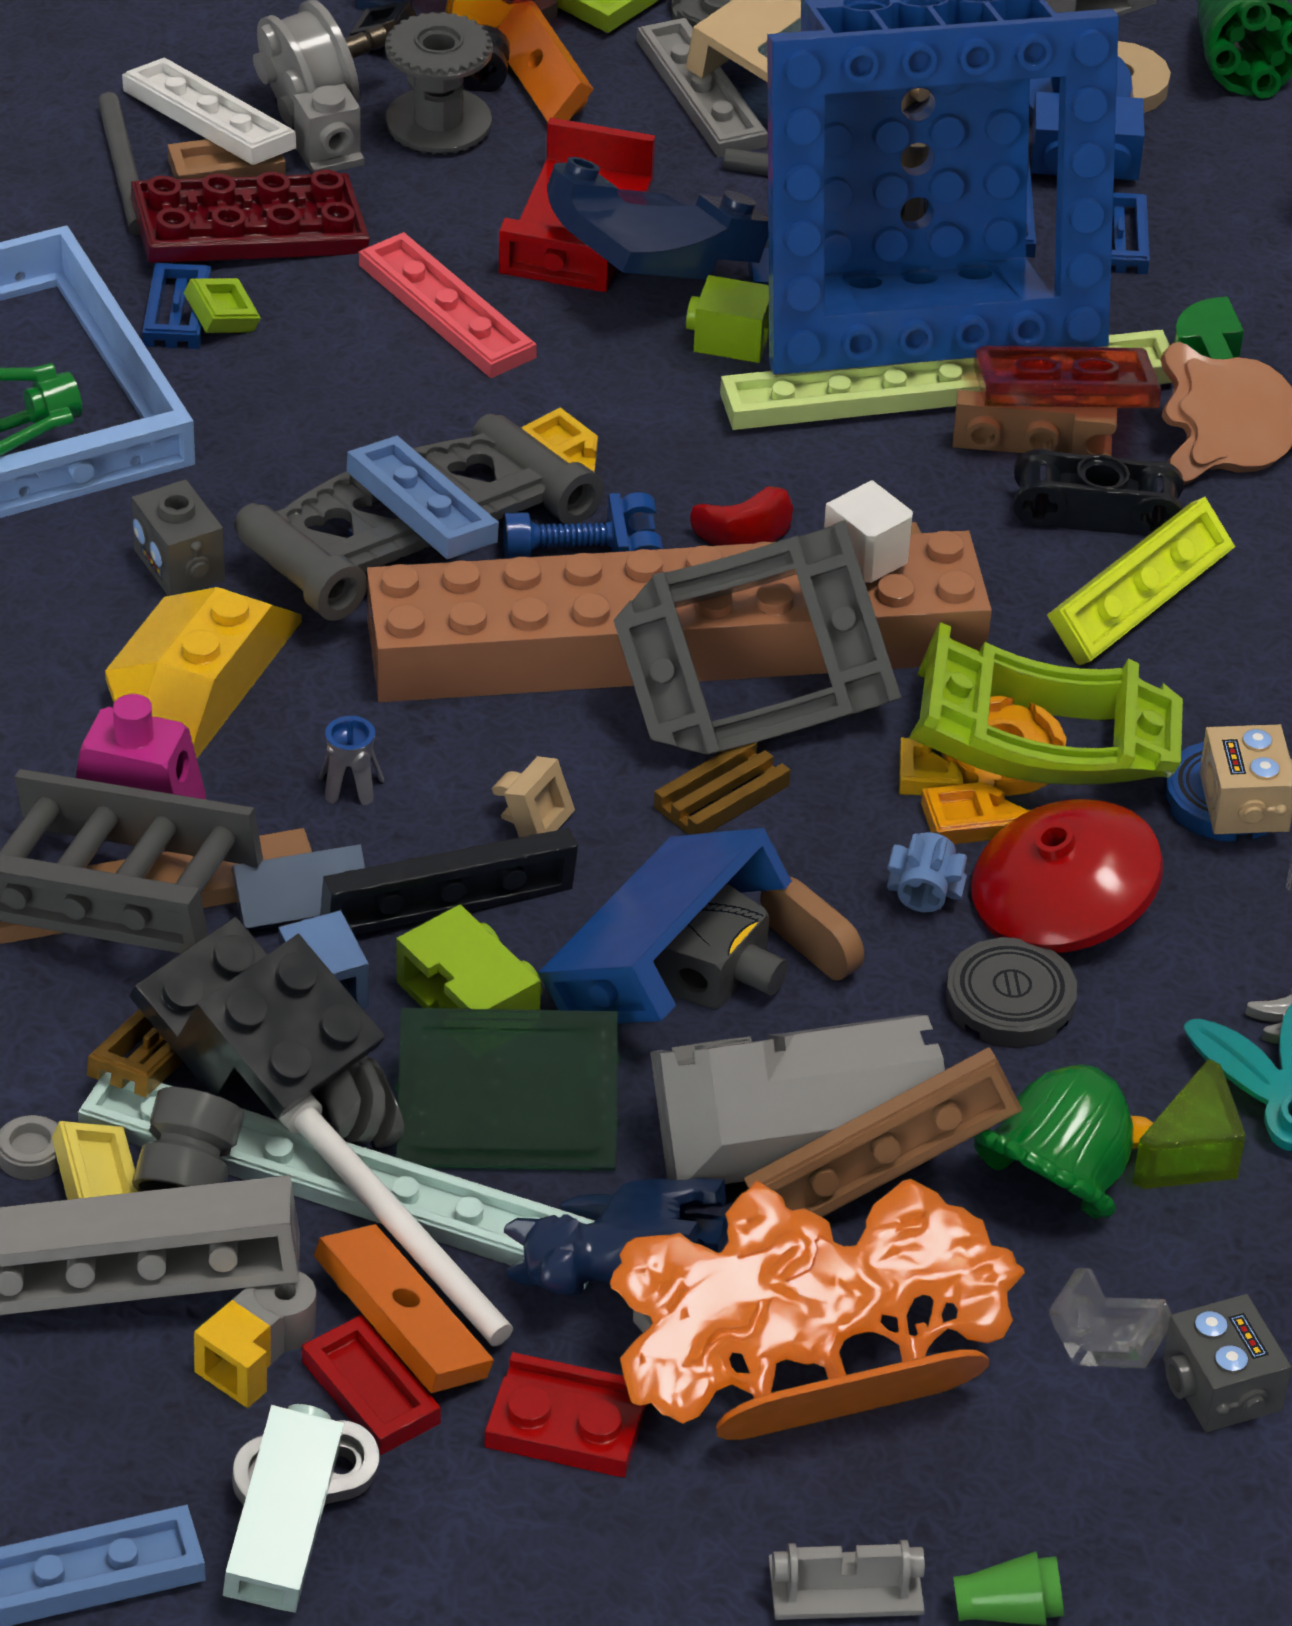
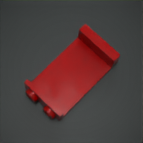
M550 117L547 123V158L520 220L505 218L499 230V274L607 292L616 267L562 225L550 205L547 185L554 164L567 163L569 157H578L600 167L599 174L618 189L648 192L654 179L656 135Z

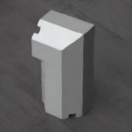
M914 1014L767 1035L768 1040L752 1042L750 1036L673 1047L672 1051L658 1050L650 1052L667 1179H724L725 1184L745 1181L744 1177L945 1071L944 1059L939 1044L925 1045L920 1031L933 1029L928 1015Z

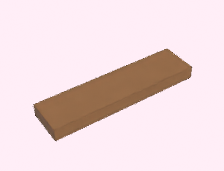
M990 1047L744 1177L748 1188L757 1180L783 1197L786 1207L792 1211L805 1208L824 1217L1021 1112L1022 1108L997 1058Z

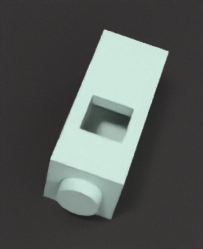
M293 1404L288 1409L271 1405L226 1568L223 1596L296 1613L336 1464L344 1426L342 1422L331 1420L327 1412L305 1404Z

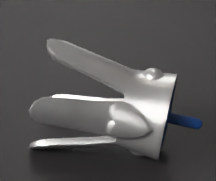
M359 716L336 718L328 724L325 730L327 755L319 779L322 780L328 771L325 799L332 804L338 800L346 766H351L359 800L362 805H368L373 802L370 759L381 783L384 782L383 774L373 751L375 728L371 722Z

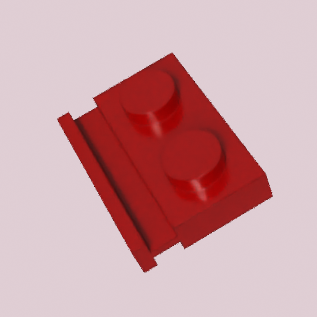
M512 1352L507 1375L503 1377L485 1429V1448L625 1478L648 1404L638 1406L631 1403L624 1376Z

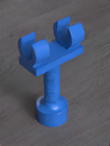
M644 492L630 493L623 498L620 497V493H611L608 497L607 522L605 525L604 523H599V525L598 523L593 525L592 523L587 525L586 523L581 525L580 523H576V525L564 523V525L558 524V526L556 524H552V526L550 524H546V526L540 524L539 526L530 520L528 512L504 513L502 521L504 559L530 557L534 549L539 548V546L545 548V545L547 548H550L551 545L553 548H556L557 545L558 547H563V545L564 547L569 545L570 547L575 545L576 547L581 545L583 547H586V545L597 547L598 545L604 546L605 544L611 547L612 552L664 549L662 537L653 532L656 528L654 517L651 513H657L655 500L651 495ZM639 512H643V513H646V514H647V515H640V516H632L633 514L639 513Z

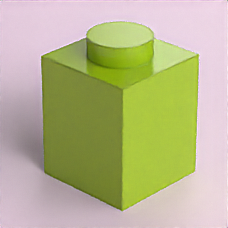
M708 275L700 297L691 296L687 310L686 329L695 330L693 352L760 363L769 338V285Z

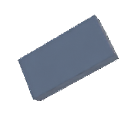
M361 844L262 860L258 867L245 865L244 863L233 865L231 873L240 921L248 931L288 925L320 916L323 876L365 868Z

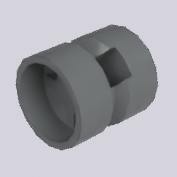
M165 1087L158 1090L150 1117L151 1125L149 1132L157 1141L149 1142L142 1146L132 1180L133 1187L139 1192L226 1182L229 1168L220 1157L229 1155L231 1148L237 1145L244 1120V1111L236 1104L207 1092L181 1087Z

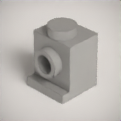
M345 83L335 86H322L311 94L308 92L295 94L294 131L296 134V150L313 174L319 170H332L336 172L364 165V156L361 153L360 106Z

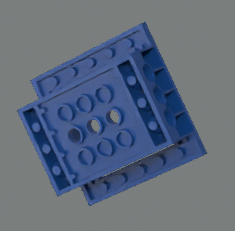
M801 0V32L767 34L769 367L774 375L1109 346L1119 15L1113 9L1055 13L1045 0ZM1060 77L1054 289H1048L1026 258L1030 79ZM916 88H923L929 91L928 104L922 111L915 114H908L902 111V100L909 91ZM915 143L928 145L929 154L923 164L915 168H907L901 165L902 153L908 146ZM915 197H922L928 200V209L922 218L913 222L901 219V209L908 200Z

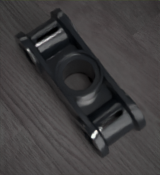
M1033 449L1023 453L1014 465V478L1020 487L1014 497V512L1027 525L1080 529L1094 532L1139 534L1147 537L1183 509L1182 504L1178 500L1183 491V476L1179 469L1171 463L1120 459L1103 454L1082 455L1054 452L1047 449ZM1041 465H1044L1046 467V477L1044 481L1040 480ZM1158 477L1163 479V488L1160 493H1158ZM1036 495H1040V510L1038 511L1035 509ZM1154 506L1157 508L1156 523L1152 521V511L1154 510Z

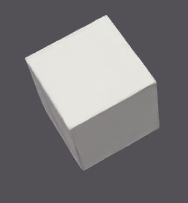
M871 480L826 503L824 528L834 526L833 524L845 520L865 582L872 583L908 563L913 511L876 482Z

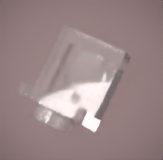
M1091 1268L1075 1269L1049 1311L1054 1328L1059 1334L1072 1363L1078 1366L1146 1368L1167 1334L1170 1315H1172L1165 1299L1105 1297Z

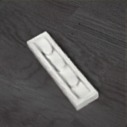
M165 57L122 74L124 92L251 165L296 149V134L294 130Z

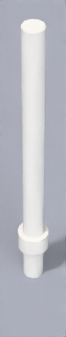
M313 1095L279 1118L291 1133H301L492 1346L500 1345L509 1338L513 1331V1326L321 1115L322 1105Z

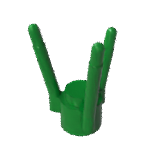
M52 362L33 368H0V381H33L32 387L26 388L23 391L26 410L1 418L0 433L29 422L34 423L1 440L0 456L54 428L74 423V418L81 417L83 407L80 392L73 375L69 371L56 374L55 366Z

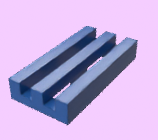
M1113 192L1114 250L1111 253V265L1115 266V273H1126L1127 266L1137 267V274H1148L1150 256L1147 195ZM1124 207H1134L1136 251L1126 250Z
M155 263L142 331L145 347H154L155 340H165L166 348H177L178 341H188V349H200L203 327L193 309L191 310L189 325H181L186 300L183 292L189 283V279L211 278V266ZM167 278H176L169 323L159 324Z

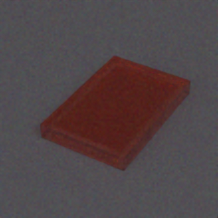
M978 347V350L974 351V370L985 406L1160 408L1161 387L1147 351L1144 348Z

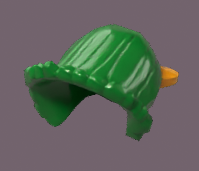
M1079 1064L1064 1066L1046 1072L1027 1085L1017 1096L1022 1111L1002 1121L1001 1125L995 1130L987 1129L974 1136L973 1146L980 1159H984L986 1164L994 1170H1002L1014 1160L1020 1161L1023 1166L1081 1198V1210L1091 1218L1109 1219L1116 1211V1204L1111 1197L1105 1194V1191L1124 1173L1132 1149L1146 1143L1153 1131V1122L1146 1117L1130 1115L1125 1095L1117 1081L1097 1067Z

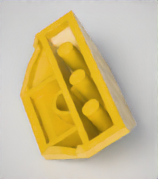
M219 587L166 596L105 670V680L113 703L121 696L127 694L145 696L152 704V716L182 722L189 728L196 758H198L300 625L302 614Z

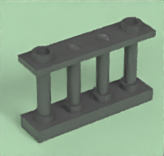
M19 769L14 778L23 820L0 850V921L183 953L208 936L201 892L220 864L226 861L258 867L262 862L263 855L255 809L253 807ZM46 831L76 836L57 863L27 858ZM104 841L135 846L116 873L86 869ZM163 851L194 856L175 884L144 879Z

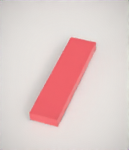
M405 232L359 251L360 267L488 377L493 378L537 358V344Z

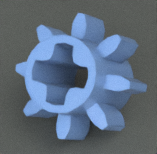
M932 832L913 834L908 848L895 844L892 847L887 867L890 871L887 889L897 891L900 901L912 910L918 912L941 910L946 896L955 900L962 898L967 877L964 874L967 856L966 854H956L955 845L943 835Z

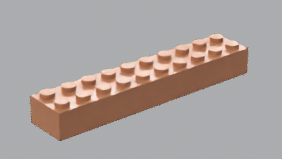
M969 530L911 534L908 563L872 583L865 582L892 669L920 667L933 634L940 622L951 626V639L979 651L984 642L988 643L992 609ZM775 542L367 567V622L378 702L634 686L613 620L628 602L636 597L652 578V575L710 562ZM797 574L736 593L676 608L699 682L828 673Z

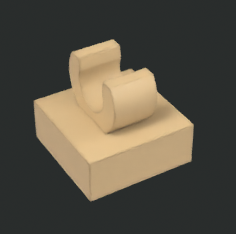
M537 756L522 773L507 772L491 788L494 795L505 796L508 807L501 814V817L515 825L519 838L532 834L556 831L575 811L559 761L556 758Z

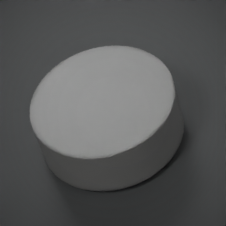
M37 1115L18 1117L5 1124L0 1129V1167L8 1175L22 1180H37L56 1172L59 1169L52 1135L58 1124L47 1117Z

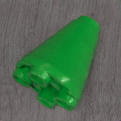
M1287 0L1198 1L1197 18L1204 56L1211 75L1228 91L1244 96L1255 95L1262 99L1274 96L1280 90V87L1292 77V5Z

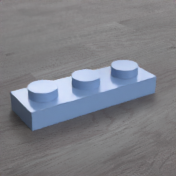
M398 435L347 451V472L446 559L463 556L471 551L498 542L499 522Z
M188 1505L0 1547V1626L16 1625L206 1581L205 1561Z

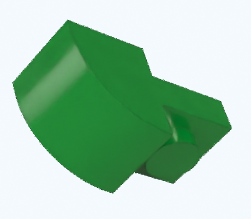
M1228 296L1205 299L1187 307L1177 320L1174 343L1181 342L1187 344L1200 355L1212 359L1240 358L1244 330Z

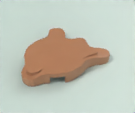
M1181 342L1172 343L1163 352L1160 358L1161 366L1172 381L1174 389L1171 397L1163 407L1162 418L1170 426L1183 428L1187 434L1186 441L1174 452L1167 463H1171L1179 469L1183 476V485L1191 483L1209 470L1224 469L1241 473L1268 468L1284 456L1292 447V387L1271 366L1258 360L1239 357L1212 359L1200 355L1187 344Z

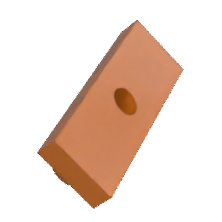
M519 0L497 28L506 35L510 43L508 63L547 122L550 117L570 121L575 114H578L585 107L588 97L594 88L536 3L530 0Z
M376 1224L319 1237L313 1255L314 1258L336 1282L337 1287L350 1298L374 1326L375 1331L380 1337L386 1340L414 1373L415 1378L430 1393L488 1378L494 1362L492 1356Z

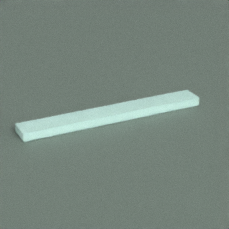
M106 1072L98 1080L79 1109L78 1122L123 1127L127 1142L138 1146L157 1141L149 1132L151 1113L158 1090L172 1086L161 1083L145 1098L134 1094L135 1082L130 1081L123 1089L110 1085L111 1073ZM242 1109L244 1111V1120L237 1145L231 1148L229 1155L220 1157L228 1166L229 1175L244 1180L291 1175L294 1196L381 1223L301 1133H291L280 1120ZM346 1142L435 1241L511 1266L517 1261L524 1259L523 1245L504 1233L505 1225L516 1218L540 1219L551 1215H556L560 1218L563 1214H568L581 1223L589 1224L595 1222L576 1214ZM589 1281L584 1284V1289L586 1288Z

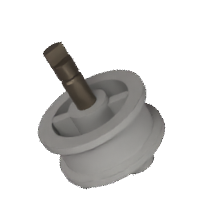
M307 0L300 4L297 14L281 20L274 15H269L259 20L257 26L259 52L253 55V64L261 82L265 85L270 83L277 98V106L281 118L289 128L294 127L295 94L304 92L311 94L322 86H335L345 83L359 105L360 89L353 59L369 53L370 50L374 51L384 47L389 31L396 25L394 19L370 28L365 33L360 32L344 38L336 21L324 5L317 0Z

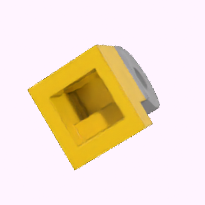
M299 1271V1282L245 1288L194 1331V1372L246 1408H249L267 1392V1368L285 1352L301 1349V1345L311 1341L315 1336L316 1288L314 1282L306 1274Z

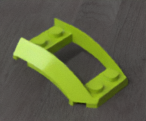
M942 622L938 624L917 673L918 676L925 679L920 719L909 736L910 739L984 771L1008 778L1037 783L1062 785L1108 784L1153 777L1170 778L1176 772L1181 763L1183 698L1164 683L1158 688L1139 678V663L1128 659L1123 668L1080 669L1031 660L986 642L983 643L978 651L951 639V626ZM990 697L1014 698L1013 705H1020L1028 709L1031 702L1044 708L1052 716L1089 720L1115 719L1113 747L1076 748L1052 745L1026 739L988 725Z

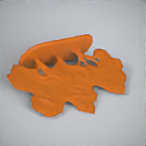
M912 1179L900 1182L889 1193L874 1203L866 1219V1228L857 1244L853 1246H842L835 1243L830 1223L825 1218L805 1208L792 1211L786 1207L781 1195L756 1180L747 1191L741 1193L725 1213L728 1222V1243L722 1252L717 1253L701 1244L693 1243L681 1233L635 1237L625 1244L619 1254L622 1263L614 1270L610 1280L611 1288L624 1298L631 1309L637 1313L650 1316L652 1320L651 1326L620 1357L623 1376L631 1403L638 1406L652 1403L662 1415L669 1416L684 1424L700 1416L716 1391L729 1385H734L752 1394L754 1399L728 1411L717 1422L716 1432L717 1437L725 1440H743L942 1393L979 1376L989 1367V1358L984 1353L972 1349H959L926 1356L927 1350L933 1341L947 1329L959 1332L967 1340L982 1343H991L1004 1338L1013 1322L1008 1306L1007 1292L1025 1274L1023 1267L1016 1263L1012 1251L1007 1248L991 1245L982 1219L973 1216L963 1207L946 1204L937 1192ZM921 1295L930 1296L933 1300V1307L928 1326L925 1322L915 1324L918 1334L916 1336L910 1335L907 1321L909 1308L915 1298ZM946 1303H954L958 1310L957 1318L944 1322L941 1314ZM882 1315L897 1318L898 1332L889 1331L881 1323ZM874 1332L886 1336L899 1345L902 1362L847 1375L839 1352L844 1341L849 1337L860 1333ZM732 1353L743 1355L749 1373H737L732 1368L729 1360ZM787 1359L806 1365L815 1363L825 1368L827 1380L773 1393L771 1391L776 1363Z

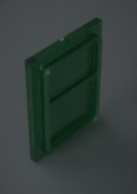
M401 1008L399 1081L395 1089L398 1093V1106L403 1118L404 1129L402 1137L397 1141V1158L428 1168L616 1171L617 1129L620 1126V1121L617 1118V1065L620 1062V1055L617 1052L618 1011Z

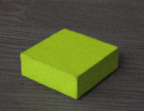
M238 278L190 279L183 292L206 333L255 331L261 319Z

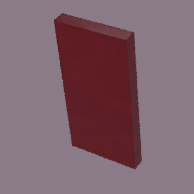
M319 170L313 174L284 175L279 172H265L259 176L250 177L210 174L205 178L195 179L155 176L150 180L131 181L130 198L149 263L357 254L359 251L369 247L370 238L349 175L346 173H338L332 170Z

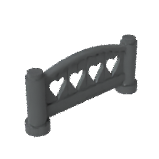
M486 414L481 417L473 428L472 437L453 439L413 448L497 520L502 519L504 513H517L519 510L522 511L543 502L545 509L562 523H567L568 525L573 523L576 525V523L588 519L596 511L604 493V484L599 475L582 463H568L503 415ZM481 463L492 468L494 481H480L455 475L451 472L465 471L469 465ZM347 471L316 486L281 510L275 511L268 505H260L258 503L248 504L238 512L234 521V528L238 533L239 540L301 589L307 605L323 618L331 621L340 620L348 616L359 606L367 589V577L365 574L367 567H380L398 560L400 557L421 551L425 547H431L428 542L400 518L392 519L357 510L360 507H371L379 499ZM331 518H343L351 523L353 536L345 538L311 530L308 527L324 525Z

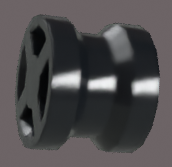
M482 25L489 32L492 39V57L481 70L463 77V87L470 91L492 92L501 87L506 80L510 43L506 35L499 29L489 25Z

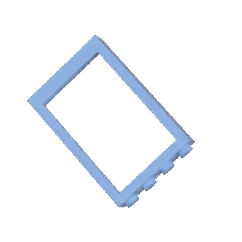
M67 225L0 242V301L57 286L141 419L0 457V518L195 465L193 419Z

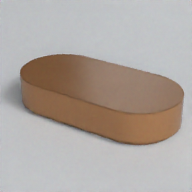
M790 877L792 882L786 889L761 891L760 904L769 914L770 928L829 978L836 981L842 980L862 967L864 963V946L857 930L844 916L798 879Z

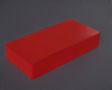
M362 1314L301 1345L302 1363L352 1422L366 1428L372 1434L377 1443L380 1456L441 1424V1407Z

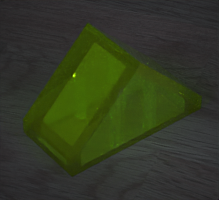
M1208 1059L1140 1138L1133 1177L1134 1184L1143 1189L1238 1179L1246 1134L1221 1064Z

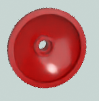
M1073 799L1058 801L1022 814L1001 829L990 840L975 864L971 880V894L979 918L995 937L1021 939L1028 944L1051 949L1056 953L1076 951L1094 946L1116 936L1133 924L1146 911L1154 900L1162 881L1163 857L1155 833L1133 811L1114 803L1099 800Z

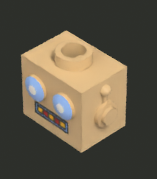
M1281 724L1206 727L1199 775L1214 834L1289 832L1292 819V759L1289 756Z

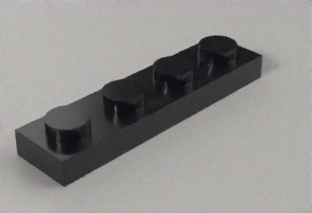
M570 828L323 876L320 916L341 910L353 935L431 920L459 904L468 912L571 890L573 889L578 844Z

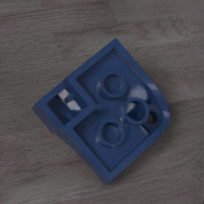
M569 157L567 163L554 164L547 185V193L555 215L570 233L623 273L707 279L708 275H712L717 259L760 263L768 240V217L755 209L756 201L749 196L734 191H725L723 197L699 195L696 205H684L664 193L618 189L599 174L600 167L582 158Z

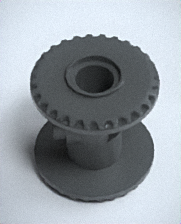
M446 12L421 13L419 16H410L408 20H401L399 25H394L385 41V53L389 62L406 74L408 84L413 90L400 95L388 106L386 111V127L389 134L394 137L396 142H400L401 146L410 147V150H418L423 154H456L461 150L467 151L469 147L477 146L478 142H482L491 129L492 115L488 105L481 98L463 90V77L478 72L490 61L493 53V43L489 32L484 29V26L477 24L475 20H469L466 16H457L455 13L447 14Z

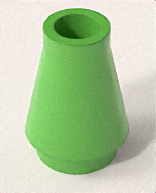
M1037 1551L968 1575L953 1576L959 1621L984 1620L1047 1626L1046 1618L1064 1616L1056 1556L1038 1558Z

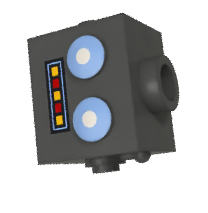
M186 479L131 497L134 550L168 596L193 592L225 581L223 527Z
M1248 1294L1170 1315L1163 1353L1167 1381L1176 1398H1186L1205 1433L1283 1411L1292 1367Z

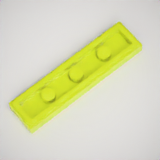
M1202 497L1183 508L1049 612L1047 616L1075 663L1078 665L1088 663L1231 551L1235 545L1207 498Z

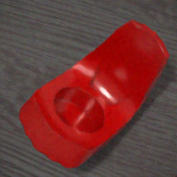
M767 486L764 490H761L755 496L740 504L731 506L696 504L690 513V523L694 533L712 546L776 542L791 529L794 508L791 498L785 489Z

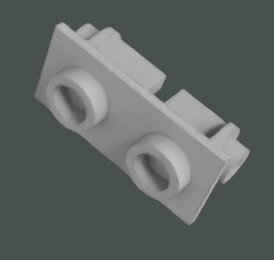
M899 1540L898 1544L856 1545V1552H842L841 1546L796 1547V1543H788L786 1551H774L773 1554L769 1555L775 1620L924 1615L920 1577H924L925 1572L923 1547H909L908 1540Z

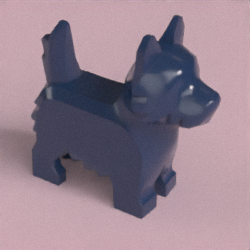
M703 1178L688 1180H634L623 1184L614 1194L580 1195L561 1202V1210L596 1220L589 1224L581 1223L568 1214H563L560 1218L556 1215L540 1219L516 1218L505 1225L504 1233L523 1245L524 1259L517 1261L508 1268L506 1274L510 1279L519 1284L538 1285L557 1295L576 1296L583 1294L584 1284L588 1281H600L610 1285L614 1270L622 1263L619 1254L625 1244L635 1237L681 1233L693 1243L701 1244L719 1253L727 1241V1218L702 1213L687 1214L685 1213V1208L687 1206H723L726 1201L725 1180Z

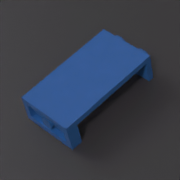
M764 828L670 836L546 963L538 974L565 1023L570 1026L662 1021L676 1004L653 963L654 959L726 884L743 893L786 889L792 881Z

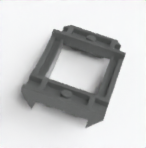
M845 520L833 524L834 526L799 537L797 535L721 559L670 572L663 571L654 574L636 597L628 602L613 621L652 741L711 755L793 733L902 699ZM797 574L832 687L764 708L711 721L676 608L736 593Z

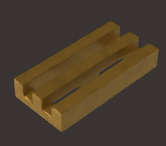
M756 742L723 751L655 790L654 808L688 835L710 833L790 786L791 769L783 763L774 767V756L766 750L757 754ZM756 775H760L756 779L750 781L749 783L743 785L742 787L732 792V789L743 784L744 782L755 777ZM710 802H714L713 804H711V805L707 806L706 808L700 810L699 812L695 813L694 815H692V816L689 815V814L693 813L694 811L700 809L701 807L705 806L706 804H708V803H710Z
M138 1009L88 1056L86 1076L99 1080L106 1072L111 1073L110 1085L123 1089L130 1081L135 1082L134 1094L146 1098L183 1061L141 1010ZM143 1039V1044L128 1058L123 1057Z

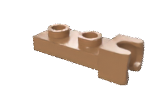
M958 390L952 447L1025 453L1033 449H1047L1054 452L1072 454H1103L1112 456V434L1115 433L1117 426V400L1111 395L1078 392L1075 394V399Z

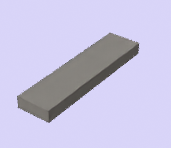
M686 18L637 28L638 44L717 157H723L726 148L751 151L767 147V131L720 66L704 78H700L686 69L693 30Z

